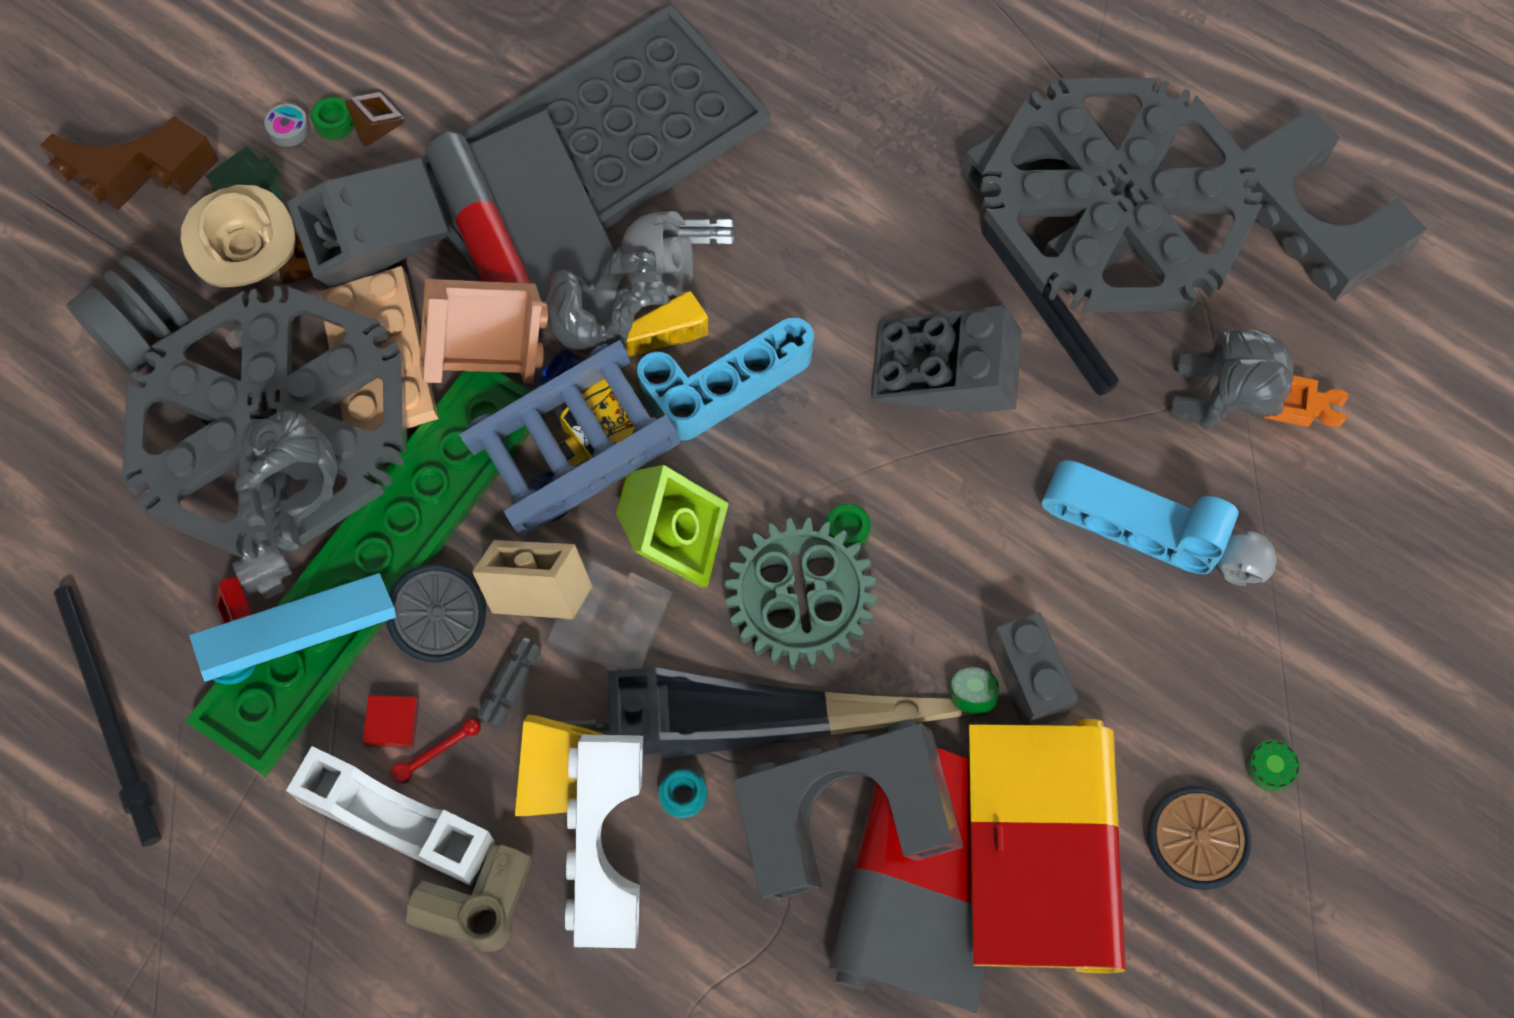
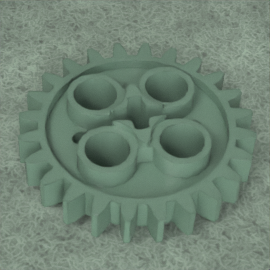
M789 518L786 523V531L782 533L771 523L769 524L770 538L765 540L757 533L752 534L755 549L751 550L743 546L739 548V555L745 563L731 562L729 565L730 572L739 578L725 581L726 591L737 594L725 600L726 609L739 611L730 618L732 628L746 626L740 635L741 642L744 644L756 639L754 654L758 657L767 649L771 650V662L774 666L784 655L789 657L791 670L796 669L799 658H806L812 670L815 669L816 656L821 654L831 665L834 663L833 649L836 647L847 655L851 652L848 637L859 641L863 640L864 632L858 623L872 624L873 615L863 609L874 607L877 603V596L865 592L876 587L877 582L876 577L863 576L871 568L870 559L856 561L861 552V545L857 543L846 548L844 546L847 539L846 531H842L835 538L830 537V523L828 522L817 532L813 531L811 518H807L803 529L796 530L794 522ZM792 555L800 557L803 586L807 593V610L811 624V631L809 633H805L802 630L799 602L795 594V578L791 563ZM821 559L828 561L832 565L833 570L827 575L817 576L808 570V566L813 561ZM772 566H778L787 573L786 577L778 583L765 581L762 574L767 568ZM826 603L835 605L841 614L836 620L823 621L816 616L815 611L820 605ZM779 610L787 611L794 617L793 623L783 629L772 626L768 620L774 612Z

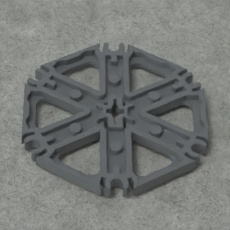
M1158 78L1060 79L1058 84L1052 82L1047 90V96L1050 101L1040 98L1036 91L1031 93L1029 103L1026 98L1024 99L983 170L980 191L993 192L997 195V197H984L982 211L985 212L984 219L1041 294L1045 285L1051 280L1053 282L1049 290L1050 299L1054 300L1060 290L1066 289L1072 292L1073 299L1069 308L1073 310L1079 307L1083 296L1088 297V301L1085 303L1081 313L1184 311L1187 306L1192 308L1199 299V295L1193 287L1201 288L1208 297L1213 296L1217 288L1220 290L1262 204H1259L1263 197L1262 193H1250L1245 190V188H1254L1259 180V173L1255 172L1256 165L1197 95L1190 107H1186L1190 97L1189 90L1185 89L1178 99L1168 97L1166 90L1169 82L1166 80L1160 83L1156 93L1152 92ZM1129 96L1139 102L1140 111L1118 150L1082 106L1084 99L1088 97ZM1185 124H1193L1199 127L1224 158V164L1215 168H1159L1180 127ZM1031 127H1037L1072 170L1024 171L1016 168L1011 158L1027 130ZM1114 187L1120 191L1127 189L1129 191L1127 198L1122 194L1114 196L1112 194ZM1230 214L1233 217V224L1220 250L1215 254L1206 255L1194 246L1170 215ZM1082 216L1063 252L1059 256L1052 258L1040 253L1017 221V217ZM1123 235L1161 281V285L1156 287L1114 288L1104 282L1102 274Z
M275 286L273 299L266 303H262V297L257 289H251L249 299L244 291L240 292L153 344L152 348L156 353L146 352L144 358L151 366L155 367L154 370L146 375L133 371L131 376L140 387L133 386L127 382L122 478L134 496L149 489L148 494L139 499L137 504L151 520L243 559V546L252 559L258 558V546L264 540H271L270 547L276 556L283 554L284 550L277 547L274 541L275 534L271 530V519L276 516L273 511L275 505L282 499H289L291 497V476L286 473H274L267 477L260 485L259 494L266 526L257 525L250 527L241 516L242 507L239 505L241 492L238 494V512L231 521L226 523H218L181 507L180 501L239 465V478L249 470L251 464L246 461L242 452L241 439L243 429L249 422L264 417V411H267V404L273 414L284 410L295 411L297 414L301 413L312 425L322 431L334 449L338 465L337 474L347 478L346 485L342 490L334 494L329 501L323 502L316 512L302 520V524L298 528L301 546L384 494L385 492L381 486H390L392 480L386 472L380 471L381 466L388 462L402 466L404 461L397 450L407 454L405 360L397 344L393 342L385 348H378L380 344L390 338L385 328L380 326L377 320L287 286L289 292L287 299L280 286ZM308 314L346 330V336L340 344L292 373L293 320L296 316ZM237 322L241 324V381L187 360L185 357L187 348L226 323ZM379 378L383 381L384 418L382 424L377 429L364 431L322 414L325 410L375 379ZM154 402L165 403L211 422L160 454L151 455L145 451L146 415L149 406Z

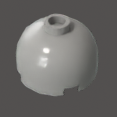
M676 211L658 212L641 216L627 228L621 241V247H618L616 251L623 254L629 252L637 254L642 251L653 253L656 257V271L625 273L626 280L630 286L636 282H663L667 286L669 299H674L684 294L685 292L682 291L683 284L691 285L693 278L694 261L690 237H680L678 225L686 224Z

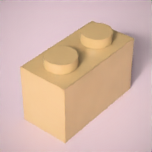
M493 540L473 570V575L493 614L574 619L593 587L575 544Z

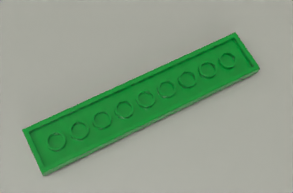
M463 371L436 405L439 419L419 426L407 441V454L400 450L399 453L404 461L402 466L390 463L384 470L392 480L390 486H381L385 493L345 519L277 606L380 573L389 594L397 580L409 570L421 565L430 564L499 475L486 450L484 449L473 455L459 434L467 430L468 425L477 417L484 414L493 415L531 391L500 372ZM523 426L501 439L511 457L517 452L530 433L526 426ZM386 621L256 664L253 673L239 683L224 685L215 682L185 722L266 778Z

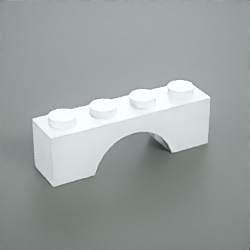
M583 734L578 741V748H570L568 775L569 778L577 779V798H569L567 827L568 829H576V849H568L566 878L567 880H575V899H567L565 929L574 931V947L635 948L639 936L640 885L627 880L610 865L602 848L601 829L604 818L617 804L638 795L642 787L643 736Z
M311 746L286 790L299 803L470 887H473L481 872L491 844H496L487 830L450 812L438 810L412 800L374 780L356 767Z

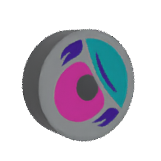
M285 103L273 107L267 113L264 120V126L269 138L273 143L282 147H292L300 144L306 139L310 131V125L305 112L294 104Z

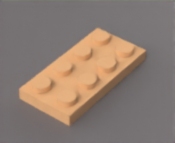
M400 266L319 291L320 299L377 320L380 326L385 328L390 338L380 344L378 348H385L393 342L397 344L405 360L406 429L439 419L431 383H423L419 362L421 335L408 276L403 267ZM324 321L330 350L344 340L346 330ZM375 379L339 402L344 423L364 431L375 430L382 424L384 413L383 381L381 379Z

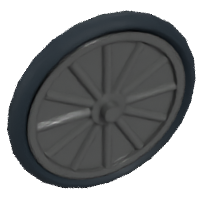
M436 563L421 565L401 576L390 590L389 597L394 606L396 618L386 621L387 629L398 647L411 657L424 662L439 663L451 661L465 654L481 636L486 617L484 598L476 583L460 569Z

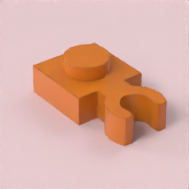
M1293 375L1292 390L1288 398L1283 402L1284 409L1282 413L1277 416H1264V418L1309 427L1314 421V417H1318L1327 426L1340 427L1347 419V414L1334 411L1330 404L1343 406L1349 398V393L1341 389H1331L1326 393L1317 392L1318 380Z

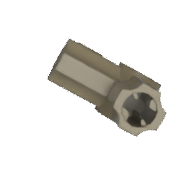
M491 844L472 895L421 880L418 887L413 890L407 905L408 911L405 922L410 926L471 944L481 952L491 953L501 949L511 937V920L533 863L532 857L508 846ZM487 914L497 916L496 925L489 933L483 935L474 933L475 924L480 917Z

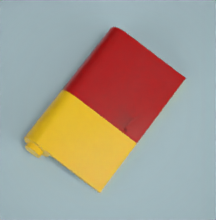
M1098 719L1078 720L1074 722V726L969 725L973 966L1074 968L1077 972L1097 974L1125 972L1114 731L1104 727V722Z

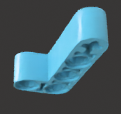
M788 318L782 320L689 378L669 354L663 352L646 354L637 366L640 395L656 419L667 415L676 429L679 439L690 440L805 370L812 360L814 331L811 325L803 319ZM753 364H760L765 366L766 369L754 372L749 370L748 367ZM655 376L667 378L665 382L660 384L648 381ZM717 386H723L730 391L723 395H717L710 390ZM679 409H688L693 412L685 418L673 415Z
M1063 460L1057 464L1042 499L1043 508L1060 519L1195 574L1210 573L1223 557L1239 514L1234 505L1224 499L1212 496L1200 497L1191 509L1084 464L1070 460Z

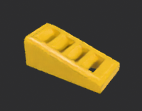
M687 291L669 301L668 304H664L633 321L627 342L623 346L628 357H633L700 339L709 334L708 316L692 292Z

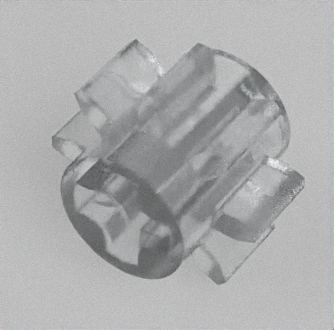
M261 542L258 546V558L252 559L243 546L244 559L242 558L232 563L246 593L249 595L259 590L266 600L286 590L283 578L291 575L292 571L284 554L276 556L270 546L266 547Z

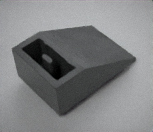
M421 158L324 181L287 201L313 277L330 287L374 275L451 234L426 165Z
M1005 305L880 321L872 400L878 403L967 413L1016 409L1022 330Z

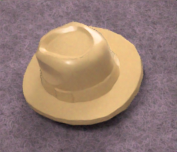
M234 185L203 197L189 209L181 227V244L185 258L193 271L209 285L220 288L238 287L258 282L286 264L294 253L296 231L292 217L285 205L272 192L256 185Z

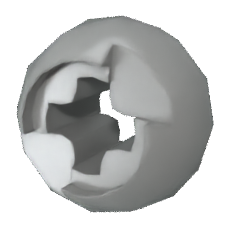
M1247 531L1246 535L1231 534L1224 555L1217 563V566L1225 580L1232 584L1246 587L1247 583L1261 582L1263 584L1275 571L1277 557L1273 544L1265 535Z

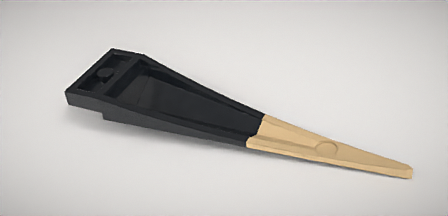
M658 667L608 671L610 735L643 736V755L661 753L662 759L884 728L903 720H914L915 723L974 715L961 711L952 703L951 699L871 696L792 689L719 679Z

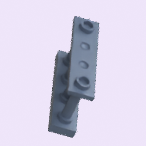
M620 340L612 345L603 344L596 347L583 362L493 415L484 414L477 417L468 425L467 430L459 434L473 455L484 449L488 453L514 498L512 506L504 510V513L512 527L522 538L681 444L676 429L668 416L664 415L659 419L650 418L622 373L621 369L631 362ZM603 379L606 380L635 427L632 431L633 434L619 443L609 440L581 392ZM564 402L595 451L592 459L578 467L569 464L541 417ZM523 426H526L554 473L553 482L538 491L535 489L530 490L501 440Z

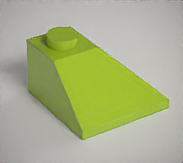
M665 465L635 470L627 475L616 515L634 552L701 588L708 587L729 503Z

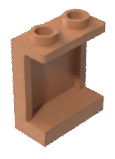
M425 279L419 359L423 383H442L443 370L520 373L524 384H533L535 369H542L544 352L543 343L538 342L539 328L546 329L548 322L547 301H541L536 284Z

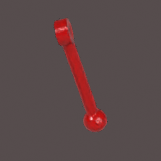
M475 718L466 719L461 729L408 764H396L391 770V777L399 784L407 783L411 779L413 771L466 736H476L481 730L480 722Z

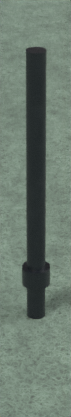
M60 587L54 591V596L122 790L118 793L124 812L132 816L141 845L143 847L151 846L162 839L151 806L154 804L152 793L148 783L141 781L73 587Z

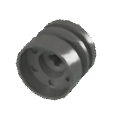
M127 255L117 264L129 280L128 282H125L112 270H108L103 276L113 291L112 295L106 297L90 285L69 301L66 307L108 355L131 375L133 371L139 372L149 364L144 355L146 352L154 351L146 340L147 337L152 334L157 339L162 340L171 334L164 324L165 322L169 323L175 330H179L191 321L182 310L179 300L169 287L155 273L144 268L135 259Z

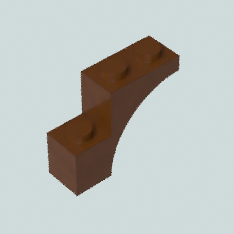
M175 116L154 132L124 144L86 146L66 141L51 134L40 145L50 159L47 166L58 178L66 183H69L72 179L79 184L82 192L97 204L105 201L118 211L150 178L160 187L167 189L170 186L185 196L218 161L207 137Z

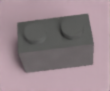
M1041 612L995 628L988 645L1022 725H1041L1068 715L1079 699Z

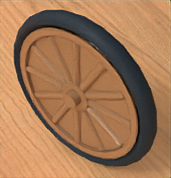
M1199 786L1179 788L1164 796L1151 812L1147 833L1150 852L1159 868L1178 884L1191 889H1216L1231 883L1243 871L1251 852V833L1242 811L1231 799L1222 793Z

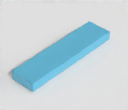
M378 573L191 634L189 637L204 682L396 618V614L381 575Z

